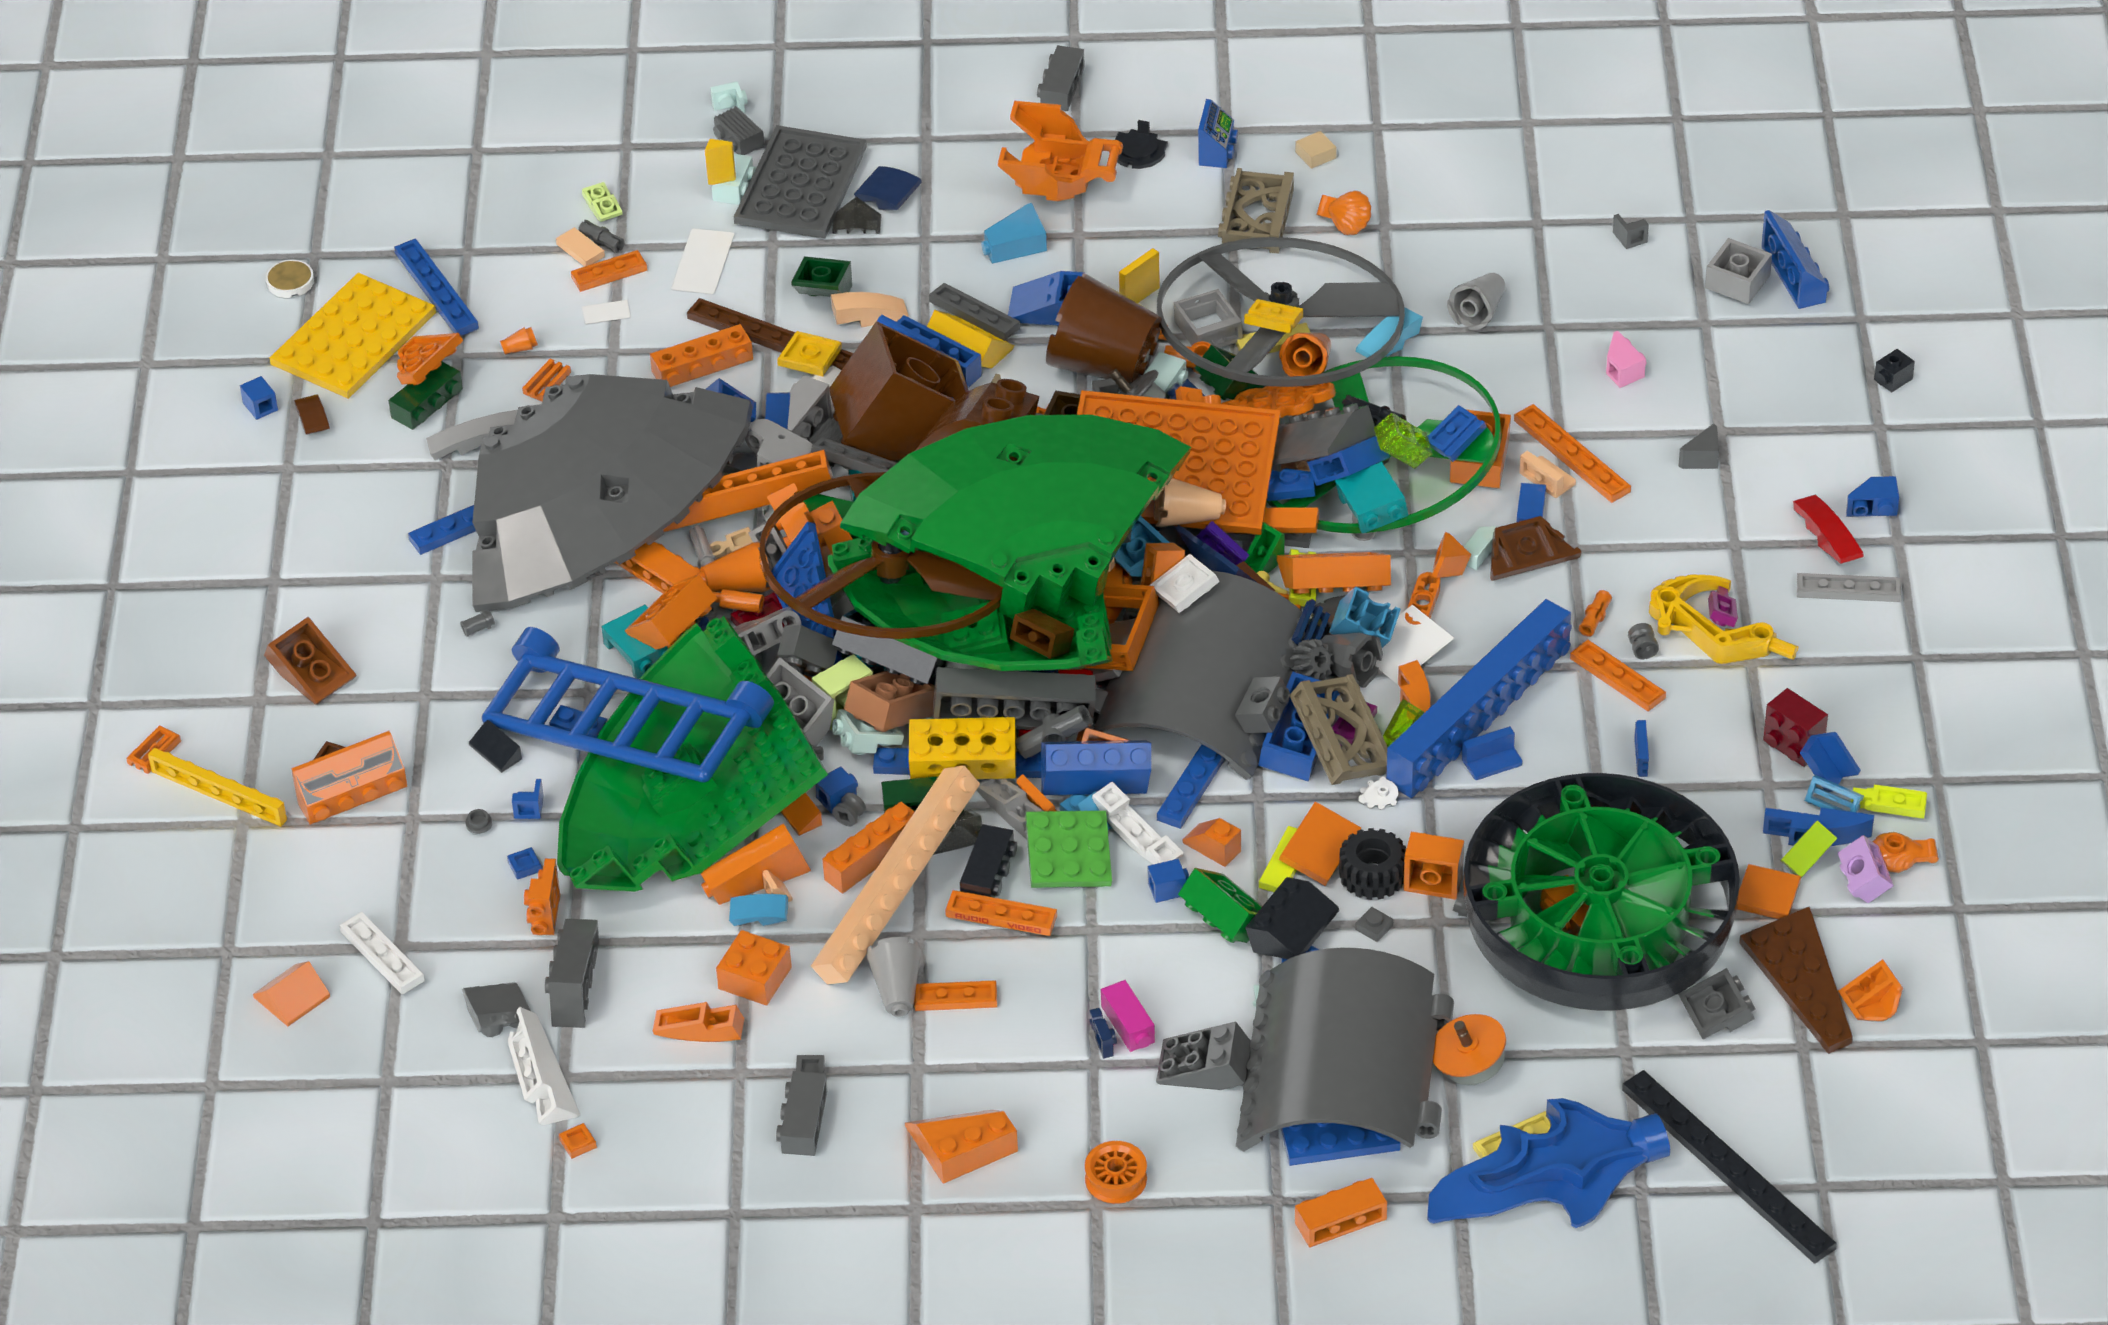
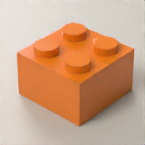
M1411 831L1405 852L1404 891L1456 900L1463 878L1464 840Z
M741 930L716 967L718 989L767 1006L792 968L790 946Z

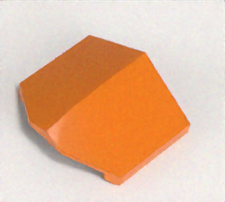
M1882 959L1838 990V992L1857 1020L1885 1021L1897 1012L1903 987Z

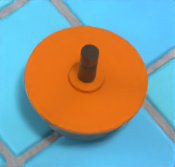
M1470 1014L1458 1017L1444 1025L1437 1032L1433 1063L1438 1070L1447 1074L1456 1083L1475 1085L1492 1078L1503 1065L1504 1049L1506 1046L1505 1031L1496 1019L1487 1015Z

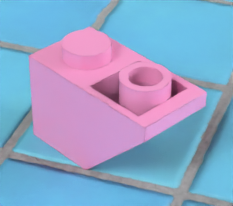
M1619 331L1613 333L1607 355L1606 374L1621 388L1644 378L1647 362L1645 356L1632 346L1629 339L1625 338Z

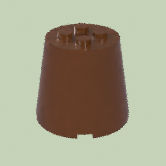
M1082 273V276H1078L1070 287L1055 321L1060 323L1056 335H1050L1046 351V364L1051 367L1103 379L1111 378L1109 374L1114 369H1117L1121 376L1130 384L1145 373L1151 357L1156 354L1159 346L1157 340L1160 334L1162 318L1088 274Z

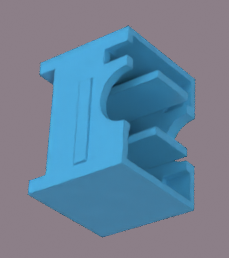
M1354 587L1339 601L1329 633L1333 635L1349 633L1369 634L1379 637L1381 647L1383 648L1391 640L1401 609L1398 607L1392 610L1389 609L1391 604L1388 602L1384 604L1376 603L1369 598L1368 592Z

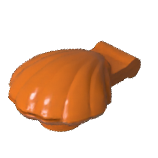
M1350 191L1339 198L1322 195L1316 215L1332 219L1337 229L1344 235H1355L1364 229L1371 218V204L1368 197L1360 191Z
M1889 832L1880 834L1872 841L1879 846L1888 872L1900 873L1911 868L1916 862L1936 863L1939 860L1936 841L1932 838L1912 840L1903 834Z

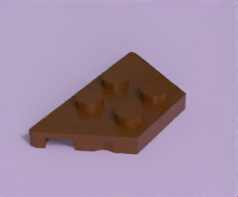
M1542 516L1496 527L1492 539L1490 579L1494 581L1580 558L1582 552L1578 547L1574 549L1564 541L1565 536L1558 530L1553 529L1550 523Z

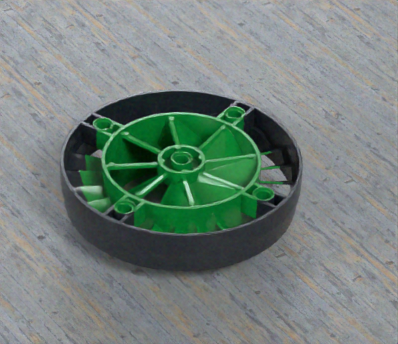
M1581 773L1560 776L1535 783L1514 793L1497 805L1482 820L1469 843L1465 856L1463 889L1467 918L1473 938L1483 956L1504 978L1524 991L1552 1003L1585 1010L1613 1011L1634 1009L1666 1000L1686 990L1706 975L1719 959L1729 939L1737 911L1740 877L1734 850L1720 826L1709 814L1685 796L1670 788L1637 777L1609 773ZM1676 837H1679L1689 845L1683 848ZM1568 868H1575L1574 876H1550ZM1720 881L1726 897L1728 911L1690 907L1692 886ZM1574 885V893L1537 915L1531 911L1523 900L1529 891ZM1583 903L1589 906L1578 936L1561 931ZM1690 912L1724 920L1715 933L1688 925ZM1510 917L1511 927L1495 933L1486 921ZM1686 931L1706 940L1695 951L1683 945ZM1679 953L1684 956V958L1675 961Z

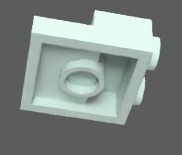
M838 709L836 719L832 723V732L834 735L841 737L842 747H848L851 753L857 755L876 753L878 744L886 747L892 744L902 745L904 738L903 733L898 727L886 732L877 731L869 723L854 718L853 714L842 709Z

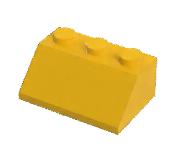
M938 310L933 311L927 325L928 328L981 354V367L992 369L1015 346L955 315Z

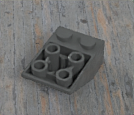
M1236 1021L1163 1039L1156 1082L1160 1085L1223 1090L1244 1085L1251 1040Z

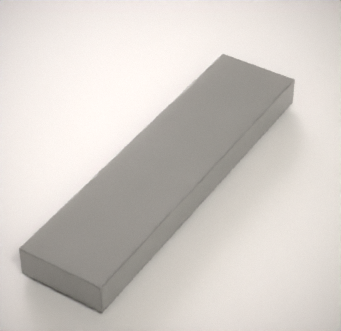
M1797 573V598L1901 602V578Z

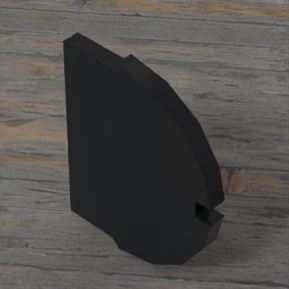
M1138 120V130L1131 129L1129 133L1118 132L1115 140L1123 144V150L1118 156L1117 163L1127 168L1128 165H1132V169H1143L1156 165L1165 157V150L1168 146V141L1157 139L1158 134L1150 133V122Z

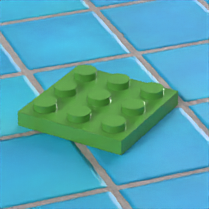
M1106 811L1026 812L1025 820L1031 888L1111 886L1112 873Z

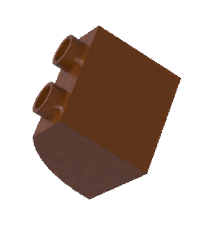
M878 321L875 322L830 386V396L835 409L833 417L836 422L838 421L843 436L841 444L891 461L903 459L909 453L914 452L945 410L956 399L969 391L958 360Z
M1000 379L997 381V384L991 382L978 386L960 396L945 410L916 450L966 428L1026 415H1036L1040 396L1026 392V385L1013 379ZM1013 456L1009 458V459L1012 460V461H1017V460H1018L1017 458H1015V457H1013Z

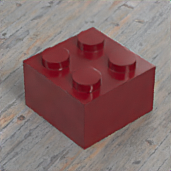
M1786 688L1766 706L1763 741L1785 754L1790 760L1805 767L1807 763L1800 752L1811 735L1826 733L1828 714L1789 688Z

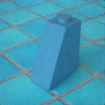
M1032 203L1026 204L984 230L985 241L981 242L983 253L989 256L992 264L1047 251L1046 231Z

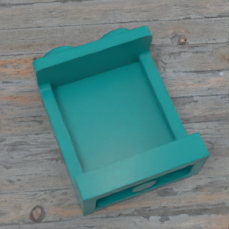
M1382 462L1335 480L1339 499L1342 504H1348L1358 521L1359 530L1362 534L1408 516L1405 497Z
M645 604L601 626L603 644L608 649L615 647L631 665L633 676L637 679L669 649L665 646L656 650L627 635L625 632L648 608Z

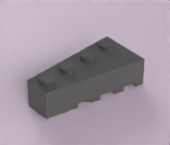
M565 919L563 929L558 930V945H554V961H550L549 977L545 978V993H549L552 1027L584 1028L586 1021L584 1010H588L589 988L592 987L593 969H595L599 946L598 920Z

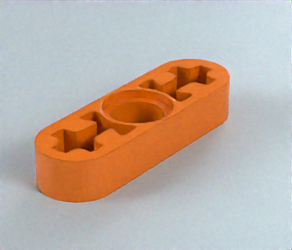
M1425 572L1418 576L1407 608L1413 605L1431 619L1440 592V578L1432 577V572ZM1430 584L1429 591L1425 590V586ZM1418 600H1427L1429 603L1427 605H1419L1416 602ZM1407 612L1405 613V619L1408 623L1413 625L1421 624L1419 621H1413V617H1410Z

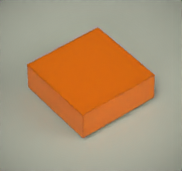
M584 1123L559 1133V1140L571 1159L597 1148L595 1139Z

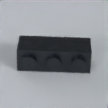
M982 824L959 882L961 892L993 898L1000 896L1003 876L1007 877L1010 868V857H1015L1017 851V842L1014 841L1013 830Z

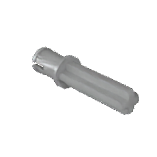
M695 525L694 528L690 529L689 534L698 557V567L701 569L702 566L717 560V558L712 554L704 529L700 528V525Z

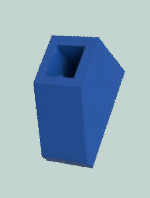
M1896 476L1870 477L1852 491L1847 498L1846 517L1897 516L1899 492Z

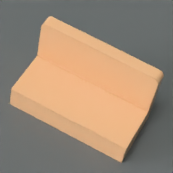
M1528 450L1520 455V474L1534 484L1546 485V492L1554 498H1558L1576 485L1575 478L1543 456L1536 457Z

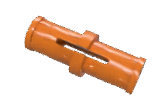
M1599 590L1592 604L1587 606L1585 617L1579 625V631L1584 636H1592L1599 622L1604 620L1606 616L1605 611L1612 601V596L1609 592Z

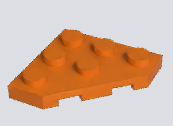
M460 334L413 336L398 350L400 359L397 360V368L400 372L397 373V378L402 385H418L426 379L425 376L430 371L437 369L445 357L457 351L456 347L463 342Z

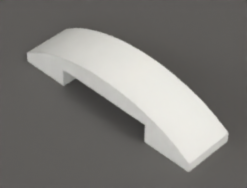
M1113 782L1092 795V799L1099 811H1106L1107 822L1144 859L1152 864L1179 859L1183 856L1184 852L1167 835L1161 838L1129 806L1130 799Z

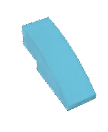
M1404 307L1405 317L1402 334L1394 348L1385 357L1402 350L1405 340L1419 334L1423 316ZM1388 316L1382 320L1356 347L1355 352L1368 358L1381 349L1395 332L1399 316Z

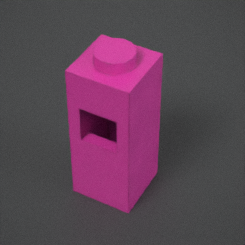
M1123 980L1102 988L1101 1007L1128 1050L1132 1052L1155 1043V1025L1127 981Z

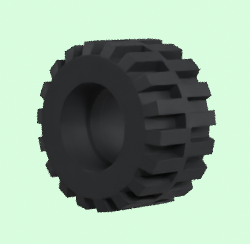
M1368 828V831L1361 829L1357 831L1356 835L1350 834L1348 840L1343 841L1339 856V877L1341 878L1342 885L1347 886L1348 892H1355V896L1359 898L1365 896L1366 899L1372 900V898L1377 897L1379 900L1384 899L1385 895L1389 897L1394 895V891H1399L1402 888V884H1404L1406 846L1403 845V841L1400 838H1395L1396 834L1392 832L1386 833L1384 829H1379L1378 831L1374 830V828Z

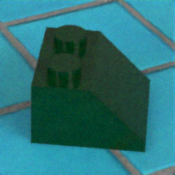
M804 256L791 281V285L799 294H808L809 296L831 297V294L850 292L852 288L851 261Z
M1210 345L1202 357L1226 367L1236 355ZM1197 365L1194 367L1201 375L1199 377L1200 380L1208 386H1212L1215 389L1213 391L1214 394L1219 395L1222 400L1227 398L1234 400L1236 395L1242 391L1265 387V385L1250 384L1225 378ZM1253 369L1247 372L1251 374H1257Z

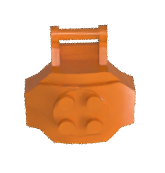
M1014 101L1010 120L1032 137L1034 142L1023 150L1021 161L1007 151V147H1002L998 167L1015 180V185L1022 188V194L1046 196V200L1062 201L1072 199L1075 195L1086 192L1089 181L1097 177L1102 178L1106 182H1113L1115 180L1118 156L1123 150L1122 142L1093 138L1088 141L1081 134L1075 121L1061 110V105ZM1102 151H1109L1110 153L1107 166H1099Z

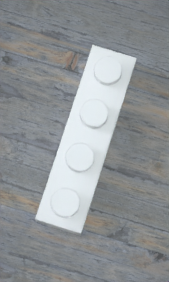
M363 912L340 924L341 933L402 995L425 981L423 973Z

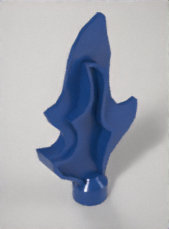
M1564 1098L1547 1099L1546 1117L1551 1125L1548 1133L1529 1134L1513 1126L1500 1125L1501 1143L1496 1151L1454 1170L1442 1178L1430 1192L1427 1220L1430 1223H1439L1455 1219L1487 1217L1527 1203L1547 1200L1562 1204L1570 1217L1572 1227L1584 1226L1599 1215L1613 1191L1628 1173L1644 1162L1649 1163L1670 1156V1143L1666 1129L1656 1113L1634 1119L1630 1122L1607 1117L1576 1101Z

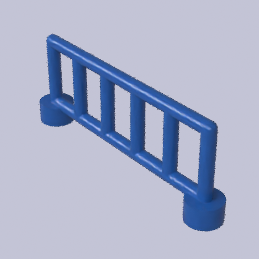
M527 627L512 647V654L518 663L482 714L481 719L483 723L490 720L502 730L691 780L708 782L745 726L752 728L760 727L773 708L774 700L765 689L749 681H740L727 701L559 659L556 656L560 652V647L556 640L541 629ZM530 671L538 673L547 671L559 674L528 720L503 714V711ZM574 679L601 685L571 731L545 725V722ZM617 690L644 696L614 742L587 736ZM660 701L687 707L657 754L630 747ZM703 712L730 718L701 765L673 758Z

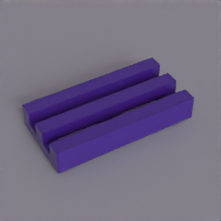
M1213 521L1205 526L1196 536L1235 565L1245 561L1249 556L1245 550Z

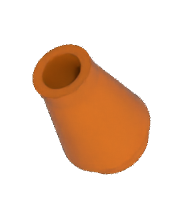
M523 327L500 341L505 355L513 352L533 350L532 347L538 345L531 327L526 329Z

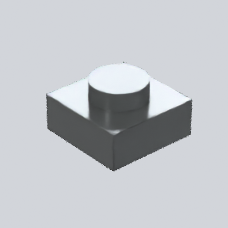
M1371 907L1355 923V930L1378 942L1393 927V918Z

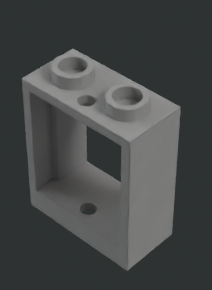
M1219 289L1174 302L1175 323L1191 345L1204 341L1221 348L1237 343V339L1243 338L1242 321ZM1214 313L1222 320L1197 329L1191 322Z

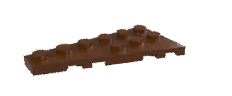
M1810 906L1740 935L1739 943L1828 1054L1852 1044L1853 1036Z

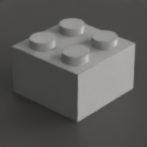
M1728 238L1706 267L1705 288L1749 304L1770 277L1772 254Z

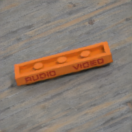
M952 890L945 909L946 917L1046 936H1051L1057 918V909Z

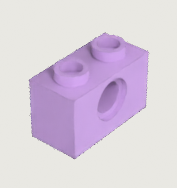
M1864 835L1838 852L1841 860L1840 869L1849 881V884H1847L1848 890L1855 898L1860 897L1866 903H1870L1894 886L1879 846Z

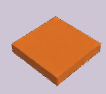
M1748 864L1739 889L1737 909L1776 919L1790 915L1801 876Z

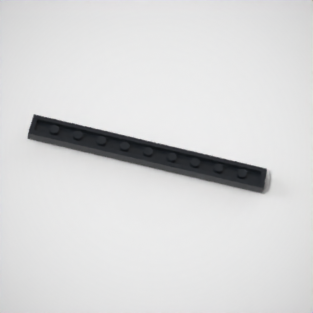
M1642 1070L1623 1083V1092L1649 1115L1656 1113L1662 1120L1665 1129L1814 1264L1836 1250L1837 1243L1645 1070Z

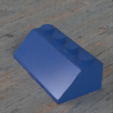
M1770 210L1765 211L1761 247L1763 251L1772 254L1771 264L1798 309L1826 303L1827 292H1829L1828 280L1821 275L1819 266L1812 260L1808 247H1804L1801 242L1800 234L1797 231L1795 232L1792 225Z
M1147 740L1041 742V793L1043 795H1090L1095 791L1098 792L1111 782L1124 794H1147L1151 774V742Z

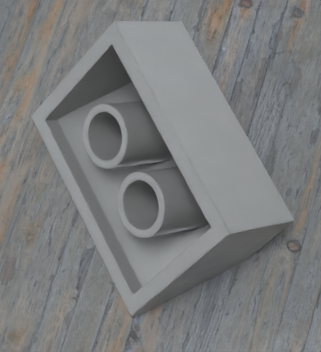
M779 657L766 676L789 705L812 747H817L830 729L834 699Z

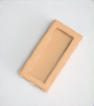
M575 227L556 238V245L584 267L594 264L605 257L604 250Z

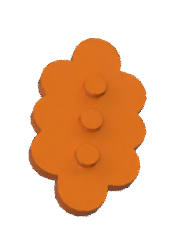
M1331 382L1295 387L1265 386L1262 389L1253 388L1242 391L1236 395L1234 400L1221 404L1281 410L1280 418H1283L1286 415L1294 416L1306 413L1315 404L1333 398L1336 392Z

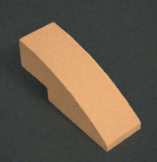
M871 292L831 294L832 310L837 325L859 321L861 327L874 325L881 315L894 321H898L903 315L909 317L904 300L891 295Z

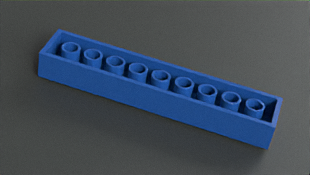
M1545 599L1387 748L1386 779L1392 781L1397 786L1399 792L1411 799L1419 791L1422 792L1435 776H1439L1443 772L1447 764L1458 758L1462 751L1463 741L1477 737L1483 730L1486 731L1499 715L1501 716L1506 712L1512 702L1519 700L1523 692L1530 685L1533 686L1545 671H1549L1553 667L1556 660L1568 653L1571 646L1569 642L1572 629L1571 612L1548 599Z

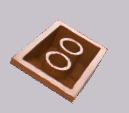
M309 617L270 642L264 654L280 676L315 705L357 676Z

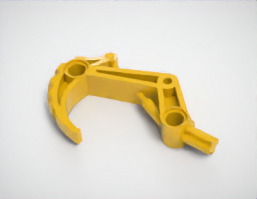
M1697 574L1678 576L1675 579L1663 581L1661 585L1656 586L1651 591L1649 614L1658 620L1657 632L1661 635H1669L1670 630L1683 632L1716 663L1726 664L1765 657L1771 651L1793 660L1796 657L1799 647L1778 639L1772 626L1767 623L1760 622L1737 629L1725 628V630H1722L1686 603L1693 595L1703 591L1717 590L1718 586L1728 589L1729 593L1731 589V580Z

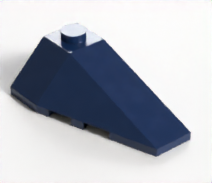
M1178 525L1176 527L1177 532L1193 557L1209 570L1237 575L1256 582L1243 570L1213 550L1206 543H1203L1182 526Z

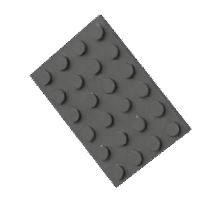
M776 125L734 214V224L825 239L867 148V141L865 139Z

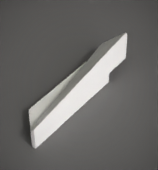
M519 1007L516 1012L519 1017L518 1028L516 1032H510L508 1044L525 1101L530 1103L536 1101L538 1122L541 1125L578 1117L580 1112L537 1014Z

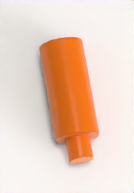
M722 589L721 593L713 592L717 597L714 602L719 603L722 608L761 613L763 610L764 595Z

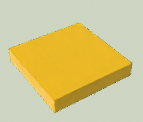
M1152 248L1119 271V293L1139 303L1160 288L1159 251Z
M796 331L778 357L777 364L781 367L823 377L841 351L842 342Z

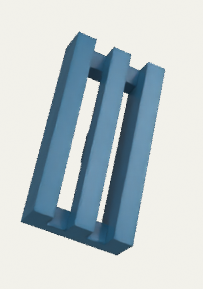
M1815 775L1812 777L1804 801L1820 808L1846 811L1813 797V793H1816L1851 808L1850 812H1857L1864 795ZM1817 784H1818V785H1821V786H1823V787H1825V788H1828V789H1830V790H1832V791H1835V792H1837V793H1839V794H1842V795H1844V796H1846V797H1849V798L1853 799L1854 801L1851 802V801H1849V800H1847V799H1844V798H1842V797H1840V796H1837V795H1835V794H1833V793H1830V792H1828V791H1826V790H1823V789H1821V788H1819V787H1816V785H1817Z

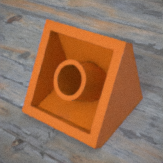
M307 961L293 965L253 993V997L288 1027L328 999L330 993L311 963Z

